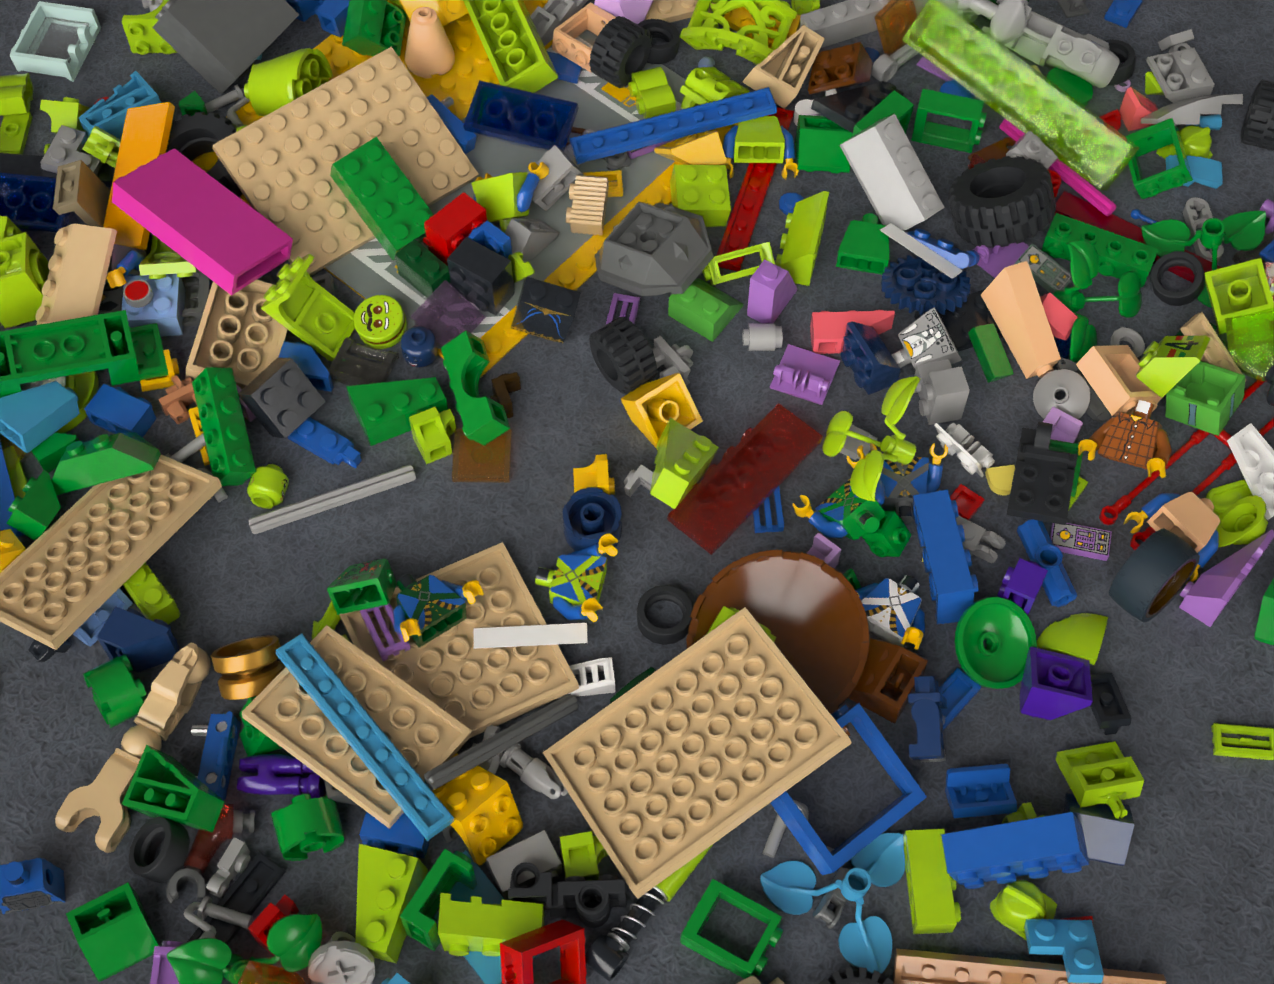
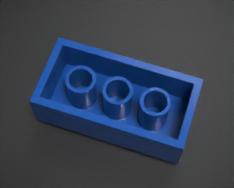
M1073 812L941 834L947 873L960 886L964 885L965 889L984 887V882L995 880L998 884H1008L1015 882L1016 877L1029 875V878L1032 879L1044 878L1049 876V871L1061 869L1062 873H1075L1081 871L1082 866L1090 865L1083 828Z

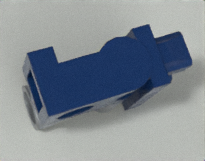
M934 676L914 677L915 693L908 694V701L912 706V718L917 725V744H909V757L913 760H921V762L946 761L943 725L946 718L943 716L941 709H947V700L939 692V683L935 680Z

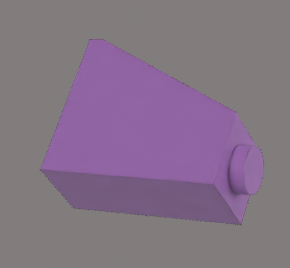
M765 259L750 278L748 317L760 323L775 322L798 289L789 271Z

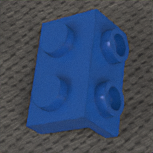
M996 764L948 769L946 771L945 792L953 818L1017 812V801L1009 783V765Z

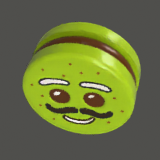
M375 295L365 299L357 307L353 318L354 327L361 340L366 345L375 349H386L399 343L408 326L406 315L399 302L387 295Z

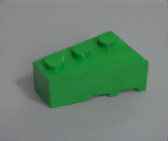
M436 377L346 386L350 404L370 446L411 431L410 416L436 407L438 413L448 410L446 397Z

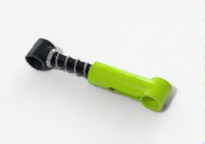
M713 845L642 895L636 904H631L629 913L621 916V923L618 927L612 928V932L608 933V935L604 936L601 934L592 943L585 954L586 964L609 982L612 981L628 959L629 943L633 938L637 939L635 935L642 926L646 927L645 922L651 915L655 916L653 912L660 903L664 904L662 900L671 901Z

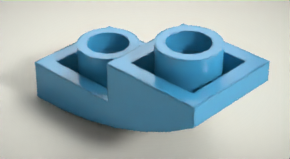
M1177 155L1166 157V170L1179 166ZM1186 155L1193 180L1183 184V186L1189 187L1192 183L1196 182L1217 189L1223 184L1222 162Z

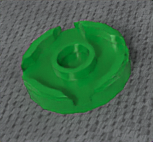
M1053 68L1044 79L1045 83L1043 86L1045 92L1058 105L1062 106L1064 103L1070 105L1068 107L1070 109H1081L1088 105L1092 98V85L1063 69Z

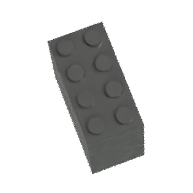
M169 0L155 16L158 21L153 26V29L209 84L222 94L299 14L285 0Z

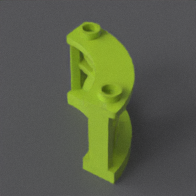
M698 0L687 28L682 29L680 38L697 50L712 49L723 51L724 47L737 50L735 55L758 65L784 43L797 12L790 8L789 3L782 0ZM710 5L713 13L708 12ZM745 7L752 15L756 25L744 26L737 33L730 31L729 23L723 15L734 9ZM770 15L781 22L778 31L766 28H772L776 25V20L769 19ZM718 23L723 26L722 29L717 28ZM752 33V37H754V39L746 37L745 35ZM768 37L774 39L771 48L768 47Z

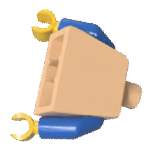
M1187 492L1183 495L1178 493H1161L1141 507L1142 511L1140 513H1129L1124 524L1129 520H1135L1138 523L1130 533H1137L1141 529L1144 520L1149 518L1147 523L1155 531L1165 528L1183 539L1200 555L1199 563L1186 584L1197 579V569L1199 567L1203 568L1218 550L1219 533L1216 528L1220 523V518L1213 512L1214 505L1211 500L1207 498L1199 499L1193 492Z

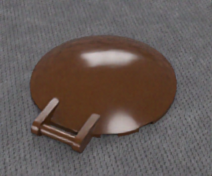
M766 550L742 557L723 568L712 578L713 581L707 586L703 594L699 595L690 615L692 620L686 638L687 648L707 634L723 606L735 608L739 611L746 607L759 624L766 626L771 631V634L777 637L774 644L828 712L832 714L838 710L839 706L843 704L857 686L866 666L869 653L870 635L867 615L851 583L843 574L826 564L823 560L803 552ZM845 725L842 729L848 736H851L847 725Z

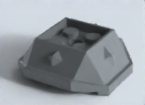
M638 202L618 225L614 226L611 234L604 240L602 247L595 254L600 281L641 296H657L669 292L671 294H683L713 259L703 216L660 202L655 205Z

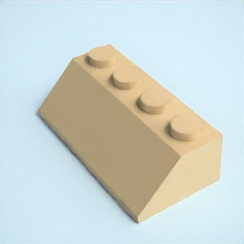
M75 223L58 230L54 238V243L56 244L54 254L48 263V269L50 270L48 279L42 288V304L36 313V325L98 315L117 234L116 230Z

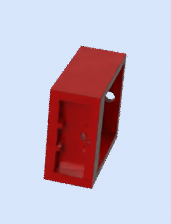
M561 919L501 942L502 984H534L533 956L560 946L561 979L549 984H586V940L584 928Z

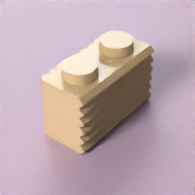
M576 175L575 184L570 183L569 199H572L573 202L572 207H567L566 223H570L572 233L603 235L609 189L608 177Z

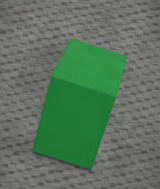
M54 433L30 452L41 468L49 473L57 468L67 446L79 441L77 435Z

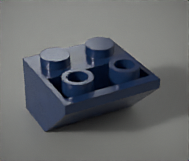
M853 321L847 323L845 336L843 337L844 344L841 359L846 367L850 366L853 370L854 379L858 387L864 388L867 394L870 395L892 386L893 383L898 381L901 369L875 329Z
M116 606L97 635V639L110 660L125 654L133 671L137 673L171 661L174 654L180 650L177 639L173 636L170 630L171 627L167 623L159 619H154V621L146 619L140 612L132 608H128L126 611Z

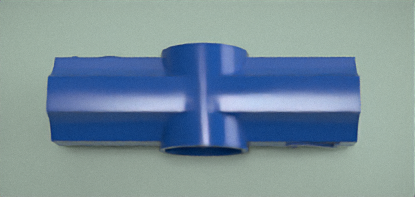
M1031 519L1018 526L1017 533L1030 561L1036 562L1042 568L1048 570L1042 586L1051 606L1061 607L1075 600L1077 593L1062 564V552L1053 545L1043 522ZM1041 560L1048 561L1052 565H1047L1043 563Z

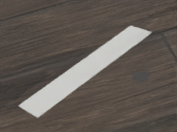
M587 623L474 628L473 649L588 643Z

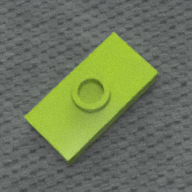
M30 112L3 116L0 127V153L23 154L32 121Z

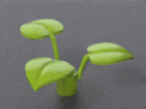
M914 376L900 379L893 383L887 391L881 412L886 416L885 424L895 435L886 436L882 442L850 431L853 416L847 411L838 412L831 419L822 446L825 455L829 457L836 456L842 450L847 436L869 444L873 443L875 446L880 447L882 451L873 450L867 453L866 459H861L856 464L850 479L851 490L856 496L874 502L876 487L881 476L884 460L907 465L914 458L916 453L915 444L905 440L906 434L900 432L894 425L905 413L921 378Z

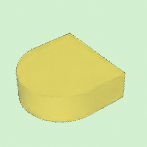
M1015 465L986 468L985 474L988 485L994 493L998 495H1009L1011 493Z

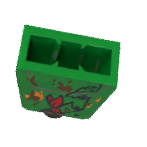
M383 558L349 566L327 587V591L336 613L339 615L388 605L397 584L388 560Z

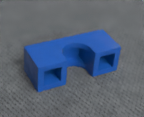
M285 0L299 14L296 19L305 22L309 17L317 14L322 30L340 38L344 35L350 0Z

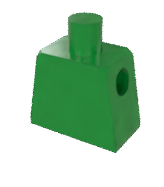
M868 213L863 216L862 221H850L838 250L836 267L881 275L884 273L885 267H888L889 236L880 231L886 225L878 224V217L876 215Z

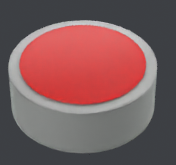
M144 280L130 281L123 289L124 298L131 307H144L153 298L152 289L149 283Z

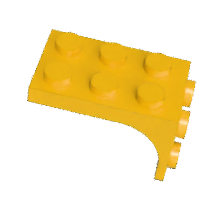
M476 766L443 786L432 790L454 817V822L450 825L460 835L469 850L473 862L478 865L487 861L486 858L494 855L523 828V822L508 782L480 766Z

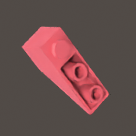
M850 310L847 312H812L810 324L812 352L818 354L841 353L847 323L852 321L873 327L878 335L892 329L895 311Z

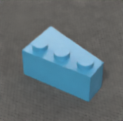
M137 71L130 75L132 79L123 87L117 85L113 89L115 93L106 101L104 99L99 100L79 117L81 125L87 133V138H89L94 126H97L121 140L128 108L161 103L158 94Z

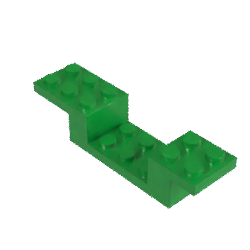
M126 310L0 331V398L23 391L22 384L107 368L112 386L168 375L158 324L154 323L130 328Z

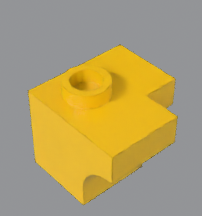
M607 454L596 455L594 462L588 467L573 468L574 493L584 488L594 487L602 489L608 495H615L614 477L609 478Z

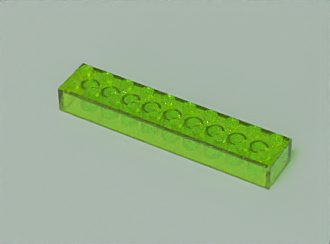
M928 0L902 38L905 43L980 100L984 101L985 104L1026 134L1031 131L1037 135L1060 161L1098 190L1109 189L1140 148L943 0Z

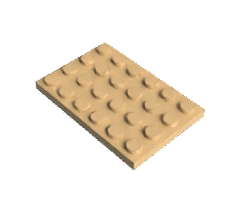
M326 625L310 642L424 782V774L453 758L471 737L472 730ZM286 667L242 711L243 719L389 829L404 813Z

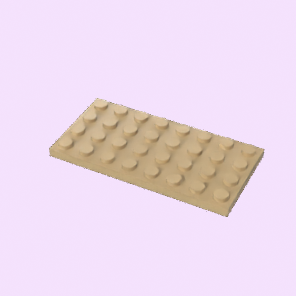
M161 455L154 470L94 485L0 573V622L57 650L222 487L219 478Z

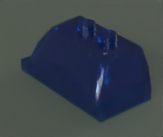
M479 80L463 126L465 131L474 132L509 144L548 151L556 145L564 152L579 107L578 103Z
M0 173V216H7L20 230L58 232L59 229L67 226L71 212L59 215L53 209L56 178Z

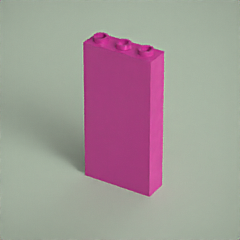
M175 148L159 155L156 159L139 166L136 170L119 177L113 182L112 203L231 296L290 259L293 238Z

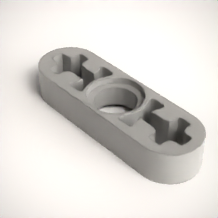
M1195 197L1186 202L1183 216L1192 238L1196 234V229L1202 228L1203 223L1207 219L1213 218L1209 204L1204 199ZM1196 210L1201 211L1199 214V219H1197L1198 215ZM1198 239L1193 244L1196 255L1212 262L1211 253L1206 251V248ZM1222 243L1218 246L1217 263L1224 252Z

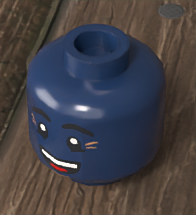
M421 326L412 327L402 335L400 341L402 354L409 365L420 368L434 362L438 349L436 337L430 329Z

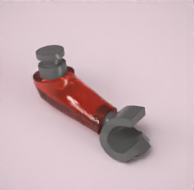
M224 804L213 832L198 830L183 866L185 869L174 873L167 885L166 894L170 905L179 898L178 886L187 881L193 882L197 886V901L203 900L205 897V881L201 873L206 871L220 845L225 840L232 839L233 833H242V829H249V833H254L255 810H250L249 814H243V810H234V804Z

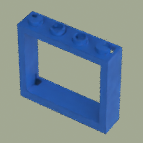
M859 703L849 708L844 704L831 715L841 728L851 722L899 788L902 795L831 852L787 791L770 802L821 875L834 873L927 797Z

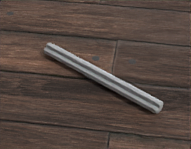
M406 465L248 519V523L252 533L258 534L412 482L416 479V474L412 465Z

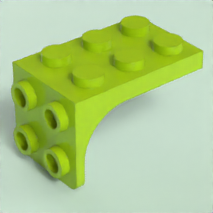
M163 0L158 8L147 14L124 15L122 17V25L132 53L141 55L148 53H178L153 29V26L158 21L155 16L169 0Z
M153 234L151 251L139 264L140 276L149 275V279H160L166 277V274L175 273L177 277H190L194 275L193 272L198 270Z
M310 253L302 258L298 256L291 265L285 264L278 272L277 277L280 279L276 285L273 284L264 294L263 298L266 301L261 309L327 360L334 361L355 329L353 322L354 312L310 277L307 269L312 263L314 256Z

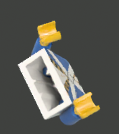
M906 575L897 584L891 579L885 578L880 584L872 583L855 591L865 609L870 632L888 643L903 647L905 642H910L915 645L914 649L918 650L925 634V613L920 608L922 599L914 594L919 587L916 579Z

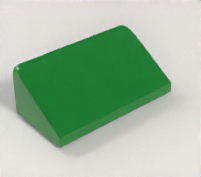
M994 323L973 327L968 332V335L987 382L990 383L1013 375V370Z

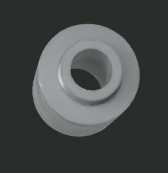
M748 323V329H743L742 342L743 346L748 345V351H775V348H782V326H775V323Z

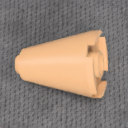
M420 7L412 13L405 51V62L409 71L423 78H432L431 75L437 73L440 76L444 75L452 68L455 62L453 47L436 11L429 7Z

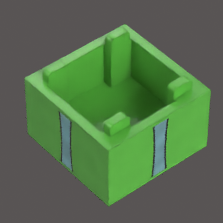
M1200 361L1166 394L1165 417L1219 436L1244 399L1246 376Z

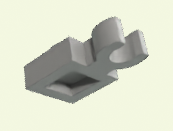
M235 837L232 839L217 864L219 869L206 886L210 890V894L222 899L229 887L230 881L235 879L238 872L243 873L250 862V850L245 842Z

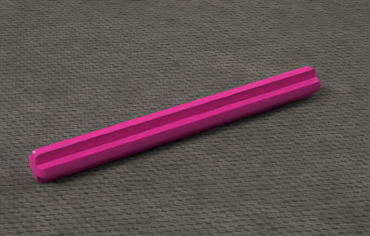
M1005 118L999 126L1002 131L1016 142L1027 133L1010 118ZM1057 158L1048 168L1057 172L1066 184L1105 216H1110L1115 211L1116 205L1061 159Z

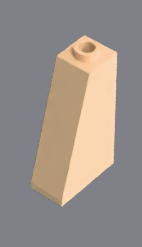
M1024 261L1005 267L984 290L981 297L1026 379L1036 375L1042 378L1047 373L1054 371L1053 366L1061 357L1028 262Z

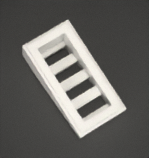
M612 657L569 666L574 675L580 674L581 685H579V689L568 693L573 697L615 693ZM604 671L605 680L599 681L598 672ZM586 673H592V683L587 684Z

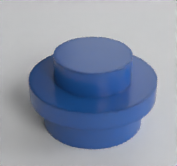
M786 193L779 200V208L785 215H788V212L793 213L795 203L804 198L797 193Z

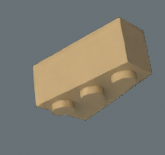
M803 25L760 64L756 65L743 80V83L755 91L769 87L775 103L785 109L797 96L825 38Z

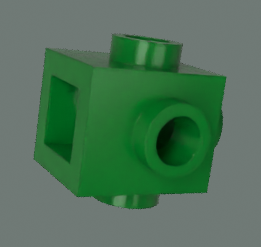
M885 511V517L880 520L878 530L874 533L866 532L862 535V538L876 556L900 557L912 534L895 511Z

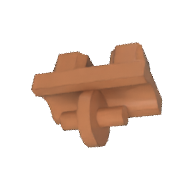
M174 375L171 377L174 385L165 389L167 395L160 398L159 402L166 416L170 415L176 424H180L190 417L186 406L194 402L197 405L191 377L180 381L179 377Z

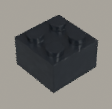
M468 237L447 258L452 292L458 298L466 299L475 304L480 310L488 311L496 316L515 294L511 260Z
M277 358L238 393L241 400L272 437L285 439L326 402L292 358Z

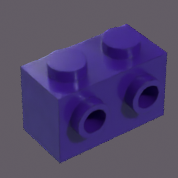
M1019 558L1015 568L1009 566L997 596L1014 602L1028 616L1048 570L1042 568L1036 562Z

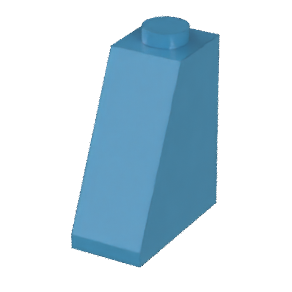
M57 381L2 397L0 398V434L28 453L80 414L77 403L78 396L71 388H65Z

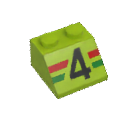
M1206 335L1165 336L1159 343L1153 341L1143 352L1145 355L1138 362L1140 369L1136 377L1159 397H1164L1201 361L1210 338Z

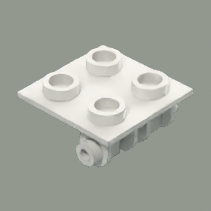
M937 423L934 425L938 432L936 437L941 442V447L944 448V444H946L948 454L953 456L956 453V456L961 461L960 464L971 475L977 472L983 477L984 474L981 469L984 466L988 469L995 462L992 458L993 454L984 446H980L981 443L979 441L972 444L974 437L970 436L960 424L952 423L946 431Z

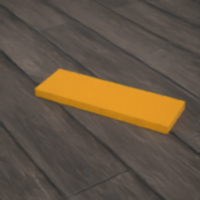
M170 102L127 109L103 224L104 228H111L117 231L114 244L141 250L147 249L150 232L112 203L113 182L119 177L136 170L139 166L156 159L159 155L166 153L175 106Z

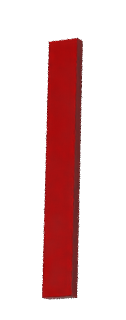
M777 107V113L767 116L777 117L780 126L789 131L794 111ZM749 163L717 255L749 247L777 163ZM745 255L719 262L718 266L733 271H740Z

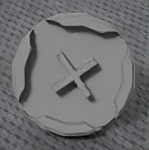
M346 932L334 933L325 945L320 946L312 953L308 963V978L311 979V984H372L375 977V959L367 948L359 943H355V938Z

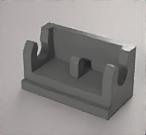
M199 270L193 272V276L197 278L184 279L185 304L182 311V317H184L182 321L183 326L200 325L213 283L210 278Z

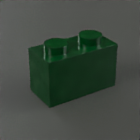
M414 239L395 254L398 274L433 304L439 302L452 291L448 266L417 240Z

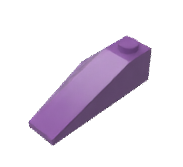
M1274 530L1265 533L1201 574L1195 584L1189 581L1180 594L1184 600L1179 608L1211 627L1273 540Z

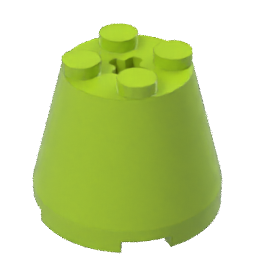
M303 48L259 64H253L248 83L244 85V95L247 99H250L252 107L258 116H266L328 82L333 74L328 60L320 50Z

